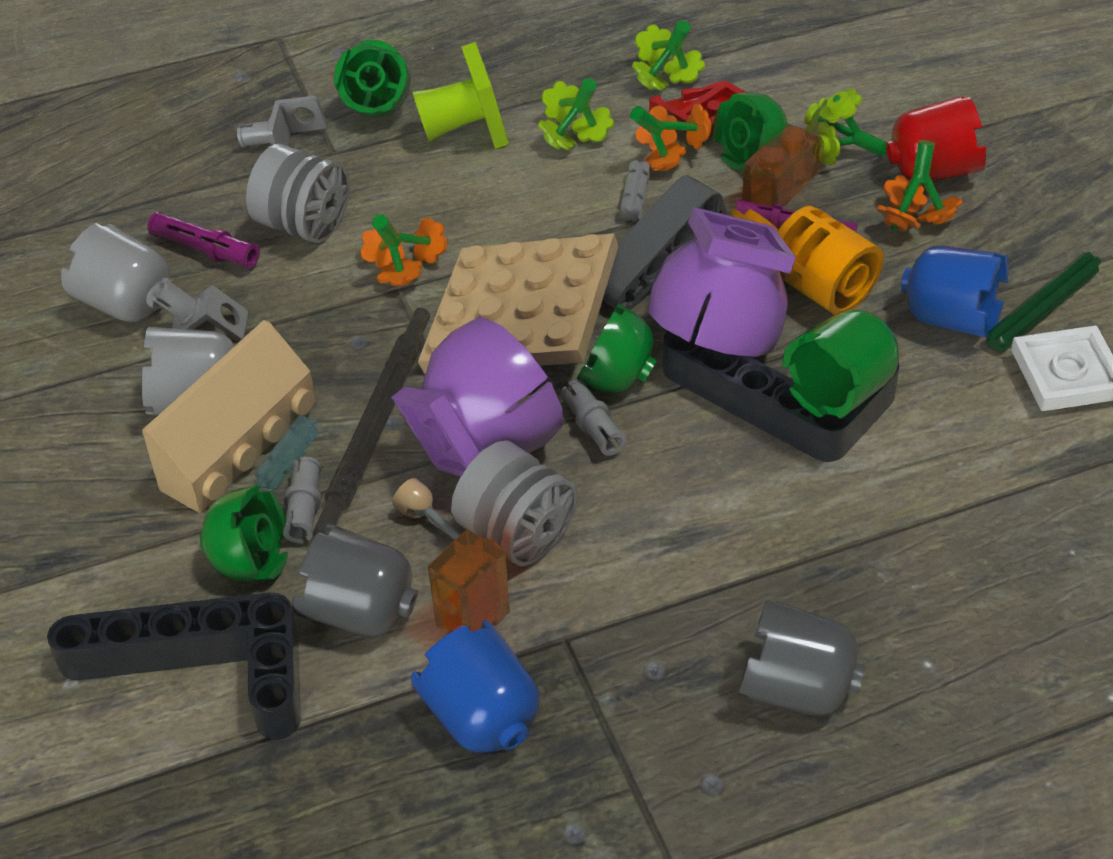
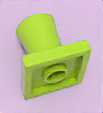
M476 42L461 46L471 76L470 79L438 88L412 91L429 143L452 130L485 119L495 149L510 145L493 88Z

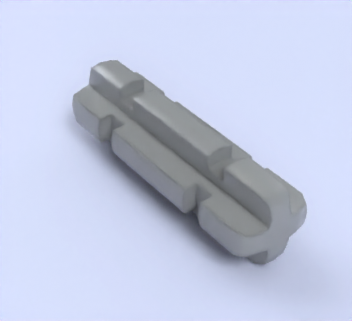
M634 160L629 164V174L626 178L623 193L624 198L620 207V217L625 222L628 220L637 222L642 217V207L644 206L648 187L647 183L650 176V165L646 161L639 162Z

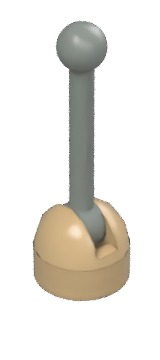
M411 478L399 487L393 497L392 505L401 514L412 519L427 516L467 550L468 558L471 561L480 562L485 558L486 550L483 545L479 543L473 544L431 509L433 502L432 493L419 479Z

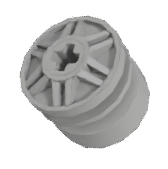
M280 143L269 146L259 156L251 171L246 190L248 215L256 223L280 231L286 230L288 234L301 237L310 242L321 243L334 233L344 216L349 200V175L343 164L316 155L310 156L307 152Z
M509 440L495 442L485 448L470 462L460 477L452 496L451 512L454 520L476 537L485 541L488 540L494 550L503 553L504 557L519 566L533 564L545 556L560 540L575 512L578 493L574 483L559 475L550 467L540 465L537 458Z

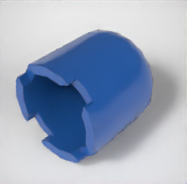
M932 246L924 250L916 259L913 267L905 269L902 277L901 291L907 293V303L911 314L918 321L928 325L987 338L988 331L999 322L1004 301L996 300L999 282H1008V256L994 252L949 246Z
M483 621L481 629L473 632L466 625H463L444 636L424 654L430 663L422 673L416 671L412 673V687L454 740L462 747L475 753L492 752L501 748L511 750L519 746L529 736L530 730L528 728L539 710V690L535 681L492 623Z

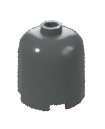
M328 523L326 525V534L320 532L316 534L301 566L299 575L308 579L304 596L295 594L293 597V612L299 617L363 637L375 638L382 636L395 627L400 616L409 618L414 609L418 590L411 588L413 576L411 565L403 553Z
M766 599L754 636L763 639V644L758 658L750 656L747 659L738 693L747 695L748 699L812 716H824L833 713L842 705L847 692L857 695L863 679L865 665L856 662L858 646L855 636L848 627L837 621L776 600L774 602Z

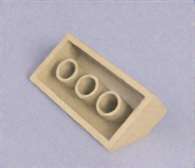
M263 320L142 429L159 491L198 513H201L214 500L220 498L226 488L244 471L249 470L256 459L273 443L278 442L285 431L301 416L307 414L316 402L311 371L271 323Z

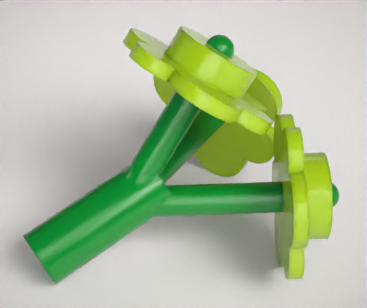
M684 20L678 21L672 34L668 29L659 30V27L653 24L649 25L646 31H641L636 35L635 44L639 48L638 58L642 61H647L651 66L649 67L642 61H634L632 64L633 69L638 72L636 77L643 86L651 90L656 88L660 91L669 86L659 70L672 55H674L673 60L667 62L664 66V72L669 76L672 83H679L681 81L692 83L697 80L698 72L705 69L706 65L699 51L692 50L686 54L683 53L682 45L691 29L688 22Z
M584 79L579 89L574 85L566 86L563 81H557L554 83L553 88L543 91L541 99L543 104L547 106L544 111L546 117L549 119L555 118L556 122L560 124L556 125L549 119L546 121L540 120L538 123L539 128L545 132L543 135L544 139L551 146L557 149L571 150L572 147L574 148L577 145L576 141L571 138L572 136L567 128L579 113H582V118L576 119L571 127L573 132L578 134L577 137L581 142L588 140L600 142L606 138L607 130L614 127V121L610 118L611 113L608 108L600 107L593 111L589 107V103L597 88V84L593 79Z
M855 89L837 92L830 98L823 97L818 104L813 103L806 112L804 123L807 124L805 134L814 138V151L822 164L835 165L836 157L840 154V146L855 144L881 157L886 153V141L860 130L852 116L857 111L856 106L863 101L862 96ZM840 118L844 119L848 124L849 128L838 123L837 121L840 120ZM836 131L847 137L836 138Z

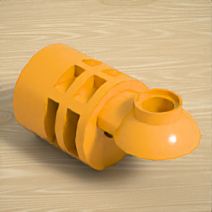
M811 205L802 207L794 212L782 224L779 230L751 209L745 215L733 208L729 213V216L773 226L796 257L790 273L780 271L782 280L833 315L857 308L870 294L879 279L884 260L882 249L819 208Z

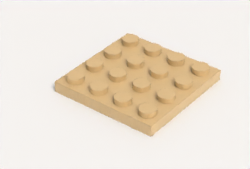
M589 234L582 237L549 238L540 241L510 242L488 246L475 245L462 248L418 360L423 373H426L431 353L452 331L480 316L502 325L528 349L539 366L583 363L619 247L615 234Z

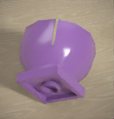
M693 207L688 224L694 232V238L665 258L653 281L648 313L664 329L690 342L702 308L707 306L695 345L725 354L758 357L772 352L782 335L788 306V296L780 271L790 273L796 258L771 225Z
M482 316L452 331L431 353L421 388L404 387L391 397L435 468L460 477L470 462L482 450L495 442L509 440L526 452L531 453L547 444L562 428V407L551 382L545 383L532 396L520 404H515L531 393L548 377L528 349L502 325Z

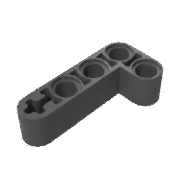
M689 175L681 176L618 243L619 247L602 302L613 309H616L618 304L629 310L633 309L652 288L653 281L665 258L694 238V232L688 224L693 207L727 215L722 195Z

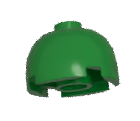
M364 40L360 42V45L355 46L351 50L348 48L338 60L334 73L335 88L338 90L341 100L349 109L365 117L380 118L395 112L403 105L410 91L411 77L406 61L393 46L380 40Z
M743 92L730 95L732 97L728 101H723L718 106L714 118L715 142H721L725 152L720 154L722 160L731 169L741 172L755 170L772 164L784 151L788 141L789 128L782 107L765 94Z
M618 304L591 350L586 364L583 365L578 374L577 380H582L590 388L603 393L625 391L636 379L645 382L657 361L650 356L654 339L652 331L645 320L633 311Z
M249 486L226 493L210 506L203 521L200 534V545L203 552L220 574L234 581L258 582L274 579L282 573L287 562L288 552L279 554L281 549L280 539L285 538L283 535V527L286 520L284 512L273 493L270 491L261 492L259 490L262 486Z

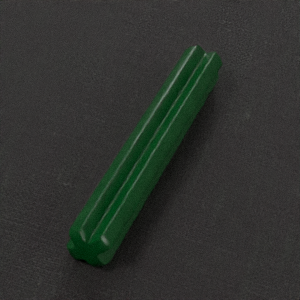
M1084 252L992 327L988 331L987 345L993 347L997 352H1003L1013 343L1014 337L1023 336L1099 272L1098 266L1101 264L1100 258L1093 256L1091 252Z

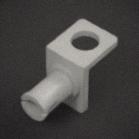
M316 96L277 100L274 103L272 114L268 121L238 124L237 138L242 148L269 143L271 145L280 143L288 146L291 133L325 129L327 122ZM305 107L313 112L314 118L310 121H301L295 117L293 111L296 108Z
M162 278V281H158L150 293V300L174 315L172 328L194 330L205 321H209L236 341L244 338L248 311L215 286L211 285L193 297L171 283L168 278ZM221 306L228 308L235 317V325L228 323L221 314Z

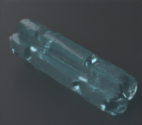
M305 416L296 418L289 427L291 431H286L268 454L267 458L269 461L264 460L255 471L258 485L269 490H274L285 478L283 474H287L292 469L294 460H298L307 449L305 445H309L317 436V423L313 419H308Z

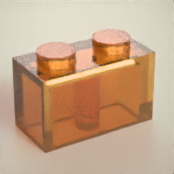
M787 123L783 131L771 138L744 163L742 200L774 207V204H781L784 207L817 175L821 137Z
M466 529L428 565L435 624L447 634L463 625H466L471 632L479 630L483 621H489L496 627L510 613L505 552L495 541L489 538L483 539Z

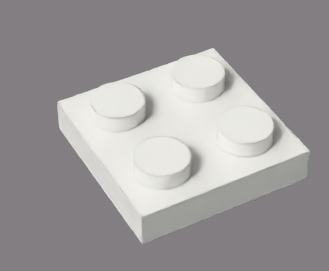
M1097 325L1014 337L1011 351L1041 411L1113 401V354Z

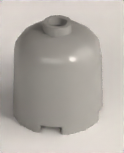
M94 223L81 232L70 247V251L76 253L71 261L70 269L68 270L63 267L61 271L62 287L68 295L116 319L129 323L144 320L161 308L159 304L150 300V293L158 281L161 282L162 278L170 280V269L160 253L112 224L101 226L98 223Z
M148 327L144 348H151V366H142L143 406L146 407L145 414L159 415L234 347L232 341L224 334L213 331Z

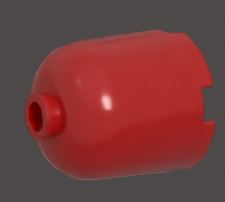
M964 96L955 97L916 108L900 115L892 128V141L886 142V153L889 163L891 165L897 164L901 174L910 180L913 176L918 143L920 140H927L935 143L929 174L932 181L983 171L986 164L985 145L977 147L975 129L982 128V124L970 97L965 98Z

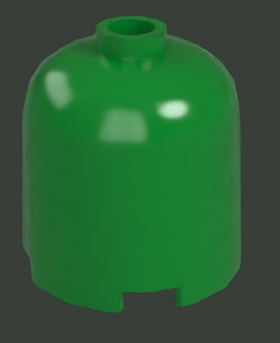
M852 309L835 314L793 339L785 348L782 366L784 369L789 366L790 375L794 382V385L789 389L802 407L815 416L822 418L824 415L830 414L838 418H844L881 389L894 376L899 362L898 343L888 325L873 313Z

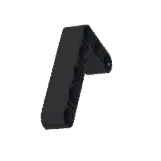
M696 328L690 342L668 330L664 334L663 372L668 379L823 462L837 461L845 456L890 407L895 399L899 362L894 376L881 389L844 418H838L830 414L820 418L803 408L792 395L789 389L794 385L792 378L750 356L725 354L695 345L699 332Z
M269 592L70 615L57 620L49 628L47 640L58 669L64 677L70 680H85L247 661L248 698L257 731L263 737L270 740H280L295 733L300 726L301 702L298 633L291 603L282 594Z

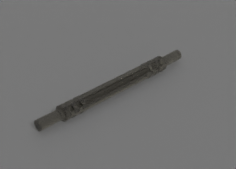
M424 308L415 309L405 333L398 336L395 346L392 348L390 357L386 361L384 370L324 495L326 504L313 530L314 537L318 532L326 534V525L328 523L337 525L343 510L348 509L353 501L367 465L394 408L395 402L391 397L402 389L421 349L420 339L430 319V313Z

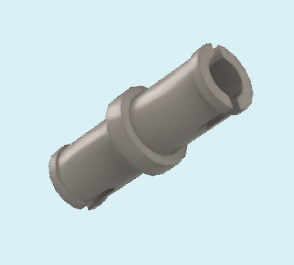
M582 380L570 381L569 385L576 392V395L573 396L568 388L564 386L561 391V399L575 414L577 426L582 432L590 434L604 455L611 456L617 454L618 450L610 442V439L613 438L619 447L623 449L627 442V437L610 418L611 412L604 402L596 400Z
M300 457V462L297 459L294 460L291 484L284 494V505L287 508L283 535L287 540L294 543H305V538L308 541L311 540L313 537L314 515L321 504V494L318 490L321 464L312 457Z

